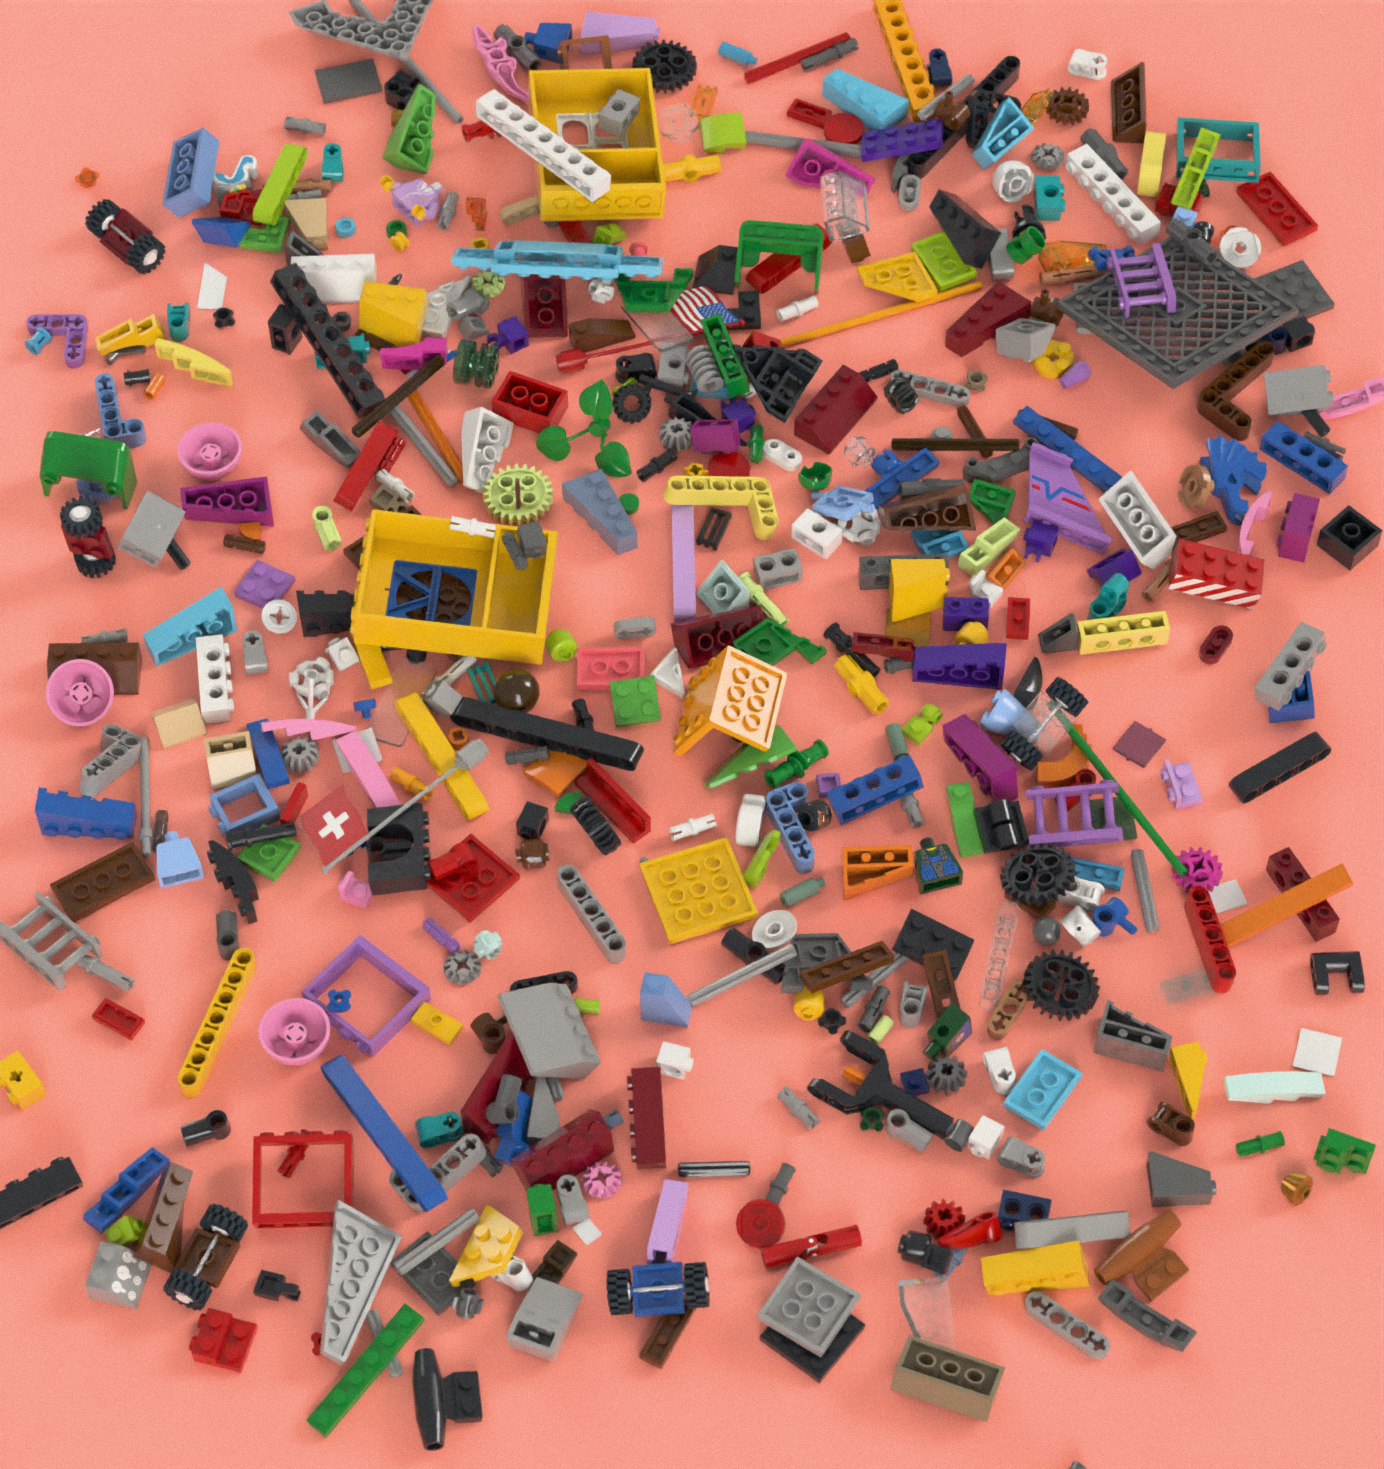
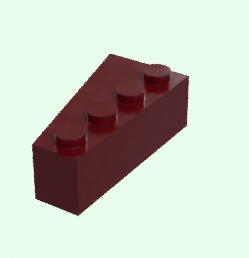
M631 1068L632 1076H627V1089L633 1092V1100H628L629 1115L634 1114V1124H630V1138H635L636 1147L631 1148L632 1162H637V1169L666 1168L661 1068Z

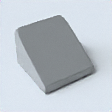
M464 316L458 326L465 341H471L489 333L481 317Z

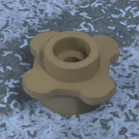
M972 371L967 374L968 380L964 386L968 390L972 389L983 392L985 390L984 384L987 382L988 377L980 371Z

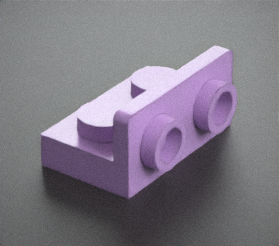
M1164 760L1163 769H1160V776L1162 782H1166L1168 787L1167 797L1170 802H1173L1175 810L1201 805L1203 799L1190 762L1171 765L1169 760Z

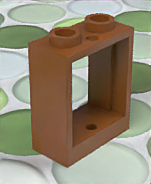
M609 35L561 40L560 45L557 46L558 58L562 57L563 66H559V70H569L568 45L600 42L603 69H613Z

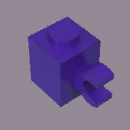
M516 316L505 319L497 324L498 334L492 333L487 336L488 344L496 342L492 344L493 351H498L501 347L505 346L509 353L513 354L529 346L528 332Z
M733 397L730 399V404H726L723 400L720 401L722 420L738 419L739 434L755 425V409L752 405H748L744 399L736 401V398Z
M1034 520L1031 528L1027 527L1023 540H1026L1024 558L1028 559L1030 554H1035V562L1038 563L1041 560V555L1051 557L1057 543L1059 528Z

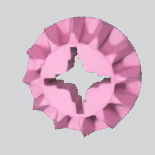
M596 1161L592 1166H587L583 1174V1186L587 1193L593 1197H611L621 1187V1172H619L616 1165L609 1164L607 1161L603 1163ZM600 1172L604 1177H607L605 1187L600 1180L596 1181Z

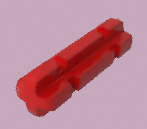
M394 438L393 445H390L383 457L384 460H381L378 466L379 471L382 472V469H385L388 473L390 472L391 466L395 464L401 453L400 451L405 446L403 438Z

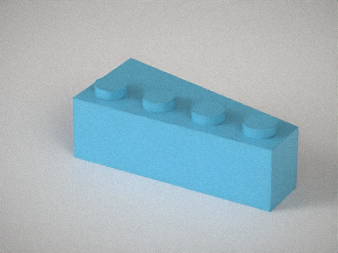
M220 587L143 634L145 647L156 667L196 650V637L221 634L225 637L237 632L233 606L223 588Z

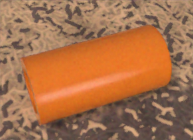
M155 373L143 395L147 399L154 400L165 383L166 377L161 373Z

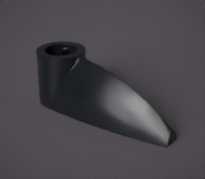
M1037 657L1033 658L1013 694L1031 714L1037 704L1042 687V669Z

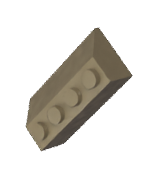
M909 1335L895 1367L890 1390L988 1422L1005 1367Z

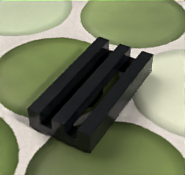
M711 507L696 539V545L701 546V544H704L705 548L711 546L713 550L717 551L732 518V513ZM717 514L718 516L709 533V536L707 539H705L704 537L711 524V521L714 515ZM723 516H724L725 518H724L723 523H722V525H721V527H720V529H719V532H718V534H717L715 540L712 541V540H713V537H714V535H715V533H716V531H717V529H718V526H719V524H720V522H721V520H722V518H723Z

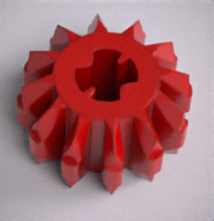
M944 1198L941 1199V1204L933 1201L931 1208H926V1216L923 1219V1224L927 1225V1234L934 1233L936 1240L939 1236H944L965 1223L966 1217L962 1214V1207H955L954 1200L949 1204L946 1203Z

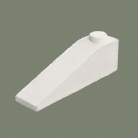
M483 407L465 412L461 430L463 486L479 494L483 493V486L487 485L486 480L491 479L495 465L502 458V452L510 444L514 425L513 422Z

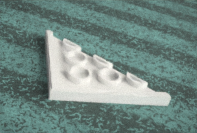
M465 276V279L455 283L452 281L439 286L437 290L427 293L429 304L421 335L445 338L453 321L449 318L446 311L447 304L463 297L472 281L471 276Z

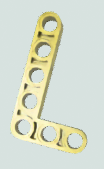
M672 476L669 478L663 492L664 500L672 505L748 506L754 534L761 540L771 539L778 525V516L769 482L762 477Z

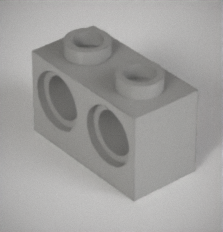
M795 548L784 549L767 555L762 554L753 558V573L757 584H760L763 590L802 582L803 568Z

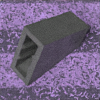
M1148 1152L1146 1168L1152 1207L1211 1204L1212 1197L1216 1195L1217 1189L1216 1181L1211 1180L1210 1171L1156 1152Z

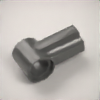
M223 910L216 914V941L220 957L225 960H231L234 952L240 948L236 912Z
M502 1075L496 1100L487 1107L486 1114L490 1123L510 1124L518 1120L519 1108L516 1102L522 1083L520 1078Z

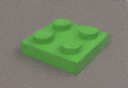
M654 676L610 681L616 727L661 721Z
M262 824V825L260 826V828L269 827V826H267V825H265V824ZM286 837L254 843V846L250 848L245 846L237 858L245 867L276 883L302 847L297 841Z

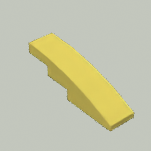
M157 338L155 342L157 358L171 360L174 363V368L190 371L192 379L229 387L233 386L231 370L218 361L179 343Z

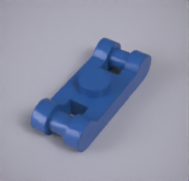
M1132 246L1115 249L1117 259L1136 257ZM1098 247L1090 249L1088 256L1095 262L1094 266L1098 271H1109L1107 269V258L1110 257V249L1099 250Z

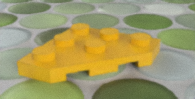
M916 251L857 267V274L866 287L917 302L938 296V290Z

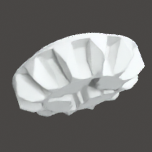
M270 601L262 610V624L265 625L268 631H272L276 635L279 633L286 634L294 628L297 622L296 610L287 601ZM279 610H281V617L285 619H282L278 625L277 619L273 618V616H276Z

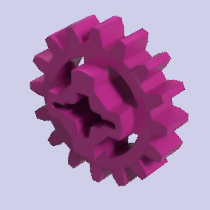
M1190 847L1188 853L1185 850H1181V854L1177 858L1188 872L1181 877L1173 866L1171 871H1173L1172 879H1177L1176 886H1184L1183 892L1188 891L1194 886H1202L1208 891L1213 892L1214 886H1219L1223 875L1221 870L1222 863H1217V855L1210 856L1211 850L1206 851V853L1202 852V847H1199L1198 851H1194L1193 847Z

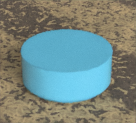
M351 218L337 220L335 223L336 234L342 238L353 236L356 232L354 220Z

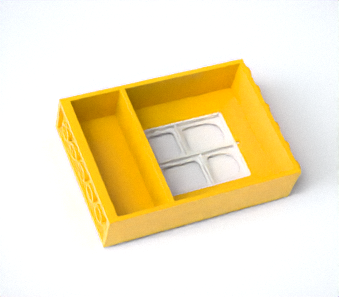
M650 68L529 70V115L533 116L535 120L548 127L550 131L563 138L562 126L569 121L583 123L587 128L589 143L571 146L578 149L580 153L611 175L610 190L592 202L534 159L540 221L664 218L666 184ZM620 89L640 98L639 114L620 138L596 136L595 127L599 123V119H597L598 112L606 106L611 95L614 96L617 90ZM600 144H621L623 148L598 149L597 146Z

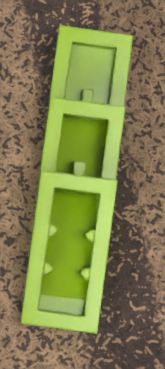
M1201 127L1171 204L1191 210L1221 136L1220 134Z

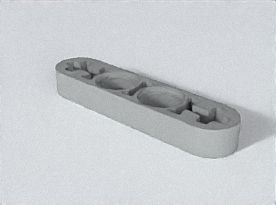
M895 370L890 375V381L898 376L906 379L908 383L911 381L910 384L915 389L914 391L918 394V397L954 407H962L969 404L970 391L964 386L904 370ZM916 383H922L925 385V387L923 389H917L914 387V385ZM941 388L946 392L944 394H937L934 391Z
M1034 1291L1027 1295L1025 1310L1031 1317L1095 1360H1102L1108 1356L1110 1342L1106 1336L1045 1294ZM1037 1300L1041 1302L1040 1307H1032V1302L1035 1303ZM1047 1307H1050L1046 1313V1316H1044V1310L1046 1311ZM1054 1313H1059L1063 1316L1064 1321L1060 1324H1055L1050 1320V1316ZM1075 1327H1079L1084 1331L1085 1335L1082 1338H1075L1071 1335L1070 1331ZM1091 1335V1341L1088 1340L1087 1345L1084 1344L1087 1341L1088 1336ZM1094 1344H1103L1102 1349H1099L1098 1351L1094 1350Z

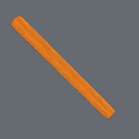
M416 389L407 398L459 482L463 483L462 462Z

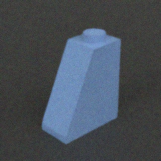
M644 972L640 990L641 1020L688 1028L692 1010L689 1000L669 976Z

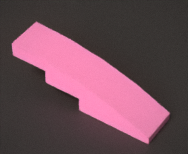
M308 718L260 722L262 732L284 728L286 736L308 732L310 740L356 730V726Z
M356 730L335 740L356 781H359L367 798H370L375 808L401 805L389 782Z

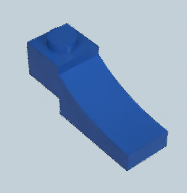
M519 1091L516 1102L519 1108L518 1120L515 1123L499 1124L496 1131L501 1140L494 1158L509 1167H512L509 1160L531 1147L527 1142V1128L533 1098L522 1091Z

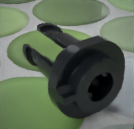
M1022 205L1024 217H1020L1018 212L1014 211L1016 226L1012 231V238L1019 236L1029 226H1033L1046 239L1045 228L1040 222L1036 221L1032 206Z

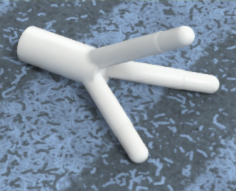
M312 678L309 679L308 705L302 695L296 694L308 719H315V713L329 699L328 696H325L313 708L314 680Z

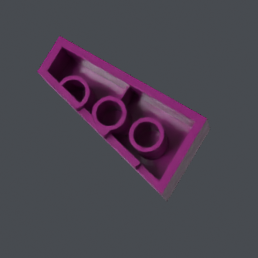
M267 476L180 488L182 508L186 511L184 517L187 520L235 524L260 522L261 526L274 527Z
M963 714L942 725L944 742L959 762L964 761L965 768L971 778L977 777L981 785L980 790L984 795L989 793L992 797L991 803L998 800H1009L1011 802L1019 798L1016 776L1018 768L1016 763L1012 759H1008L1002 748L996 746L987 733H983L975 720H971L966 714Z

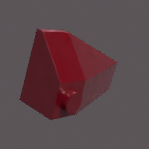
M761 605L670 623L674 646L677 648L688 669L707 665L712 657H716L728 645L733 647V641L761 623L763 616Z

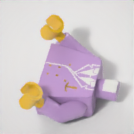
M382 176L379 184L383 185L385 192L391 191L393 206L416 227H419L426 220H433L439 209L438 195L443 192L439 182H435L430 186L422 179L398 183L390 176Z

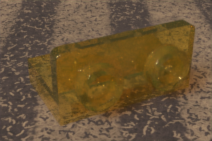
M1049 88L1033 93L1020 110L1032 126L1036 124L1049 105V100L1053 96Z

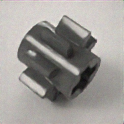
M462 1288L460 1293H455L451 1308L457 1309V1316L472 1319L475 1313L480 1314L484 1299L478 1298V1291L471 1288Z

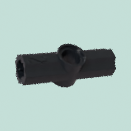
M736 928L729 929L721 940V945L743 960L745 966L770 954L762 943L752 941ZM756 954V955H759L760 957H758V958H753V957H751L750 955ZM781 963L761 974L775 985L780 984L783 979L785 964Z

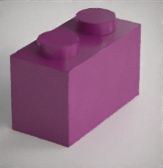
M738 419L696 420L691 426L694 452L711 454L714 451H722V453L728 454L734 452L741 444Z

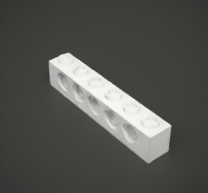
M1088 144L1067 154L1065 164L1067 172L1078 180L1080 186L1090 193L1092 199L1096 200L1103 210L1115 220L1116 224L1123 228L1131 240H1134L1140 246L1159 236L1161 221Z

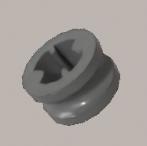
M337 312L333 315L332 318L338 323L341 332H345L351 327V317L348 313Z

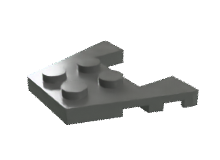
M838 933L794 934L790 944L794 946L797 955L786 961L780 992H802L803 983L800 979V971L850 953V949ZM865 974L848 980L851 991L872 990L873 982Z

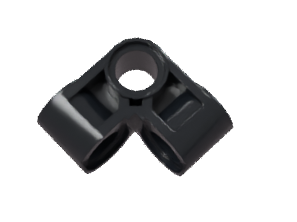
M403 69L398 70L385 83L386 104L398 110H405L420 79Z

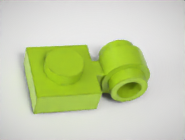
M927 703L920 712V715L923 717L921 718L915 714L902 728L903 735L918 746L933 732L931 724L936 725L943 716L941 709L934 704L930 705Z

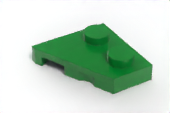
M974 479L969 492L971 505L993 524H996L1004 517L1008 518L1016 495V490Z

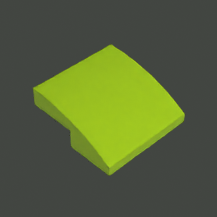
M724 113L700 119L704 152L724 153L725 148L745 149L746 136L742 113Z

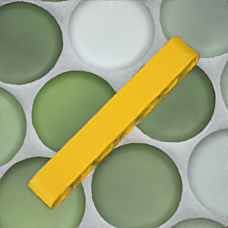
M416 691L395 700V707L437 775L439 777L456 765L454 762L456 752ZM458 768L442 781L467 821L489 811L486 799L469 772L465 769L461 770Z
M239 948L234 952L178 1074L177 1079L181 1093L187 1098H195L201 1093L256 972L257 967L254 954L249 948ZM243 961H249L246 964H240ZM234 981H240L239 983L232 984ZM224 1001H231L227 1004H223ZM215 1021H222L218 1024H213ZM206 1041H213L210 1044H204ZM197 1061H204L201 1064H195ZM189 1081H194L191 1085H185Z

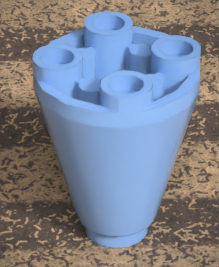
M1003 689L1002 692L997 690L991 700V703L994 704L991 711L986 709L980 719V723L983 724L981 728L986 731L1007 736L1013 730L1027 740L1041 724L1006 689ZM1044 728L1041 730V732L1036 736V738H1035L1032 742L1036 743V742L1038 741V739H1039V737L1041 736V734H1042Z

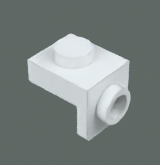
M339 637L327 643L329 647L324 650L326 654L329 653L339 672L360 661L347 637L343 640Z

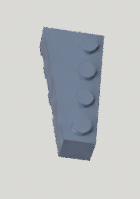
M602 469L562 483L563 500L567 504L569 503L574 508V511L588 522L592 530L595 529L600 534V538L617 555L638 548L637 531Z

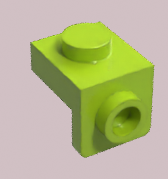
M615 223L597 226L592 242L593 244L612 245L613 243L625 241L627 233Z
M125 1215L104 1232L109 1243L127 1248L133 1242L139 1240L144 1222L139 1218Z

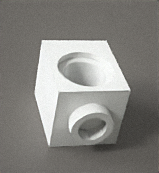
M663 1041L656 1061V1067L661 1068V1074L684 1080L686 1073L691 1072L694 1058H691V1048Z
M983 1115L969 1137L967 1149L975 1156L984 1157L989 1160L1003 1137L1004 1126Z

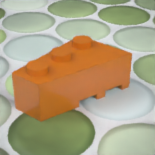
M912 845L842 847L843 901L912 877L914 867Z

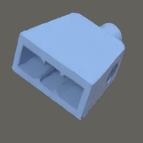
M176 831L166 833L164 835L166 842L156 846L157 875L161 888L204 878L201 862L190 839L187 837L179 839L178 832Z

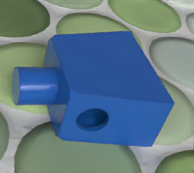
M540 23L536 33L525 32L526 44L533 45L534 53L539 58L562 65V57L558 58L557 46L560 45L561 40L572 39V24Z

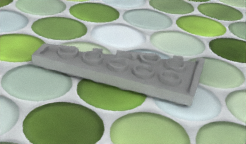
M340 1200L335 1203L320 1354L342 1366L348 1358L402 1235Z

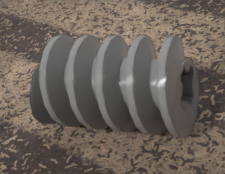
M699 345L691 349L686 356V362L689 365L697 389L702 393L718 391L723 386V379L718 371L716 361L713 359L711 349L707 345Z

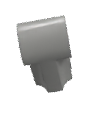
M470 288L464 293L462 298L447 304L446 311L449 318L454 321L472 313L476 315L483 314L488 309L490 302L475 288Z
M901 1109L892 1110L888 1114L885 1126L887 1135L893 1139L902 1140L920 1153L925 1151L934 1134L909 1119L908 1114ZM898 1121L902 1126L896 1127L892 1122Z

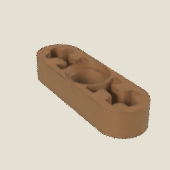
M1023 979L1015 980L1011 984L990 1017L987 1033L991 1038L996 1040L1005 1038L1028 1003L1027 997L1029 994L1023 992L1018 1000L1015 999L1017 990L1025 988V985L1022 984ZM1013 1005L1016 1008V1012L1008 1014L1004 1012L1003 1007ZM1002 1018L1004 1020L1002 1029L994 1030V1026L997 1027Z

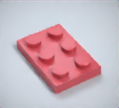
M644 647L577 648V690H610V681L645 677Z

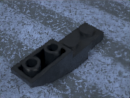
M214 840L208 841L210 850L206 851L210 864L215 863L217 869L213 871L217 882H222L225 890L231 889L234 899L239 898L240 903L237 904L241 917L246 916L248 924L257 922L252 902L259 900L252 877L240 860L228 849Z

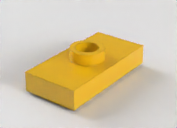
M425 1001L411 1018L412 1024L449 1046L464 1029L462 1023Z

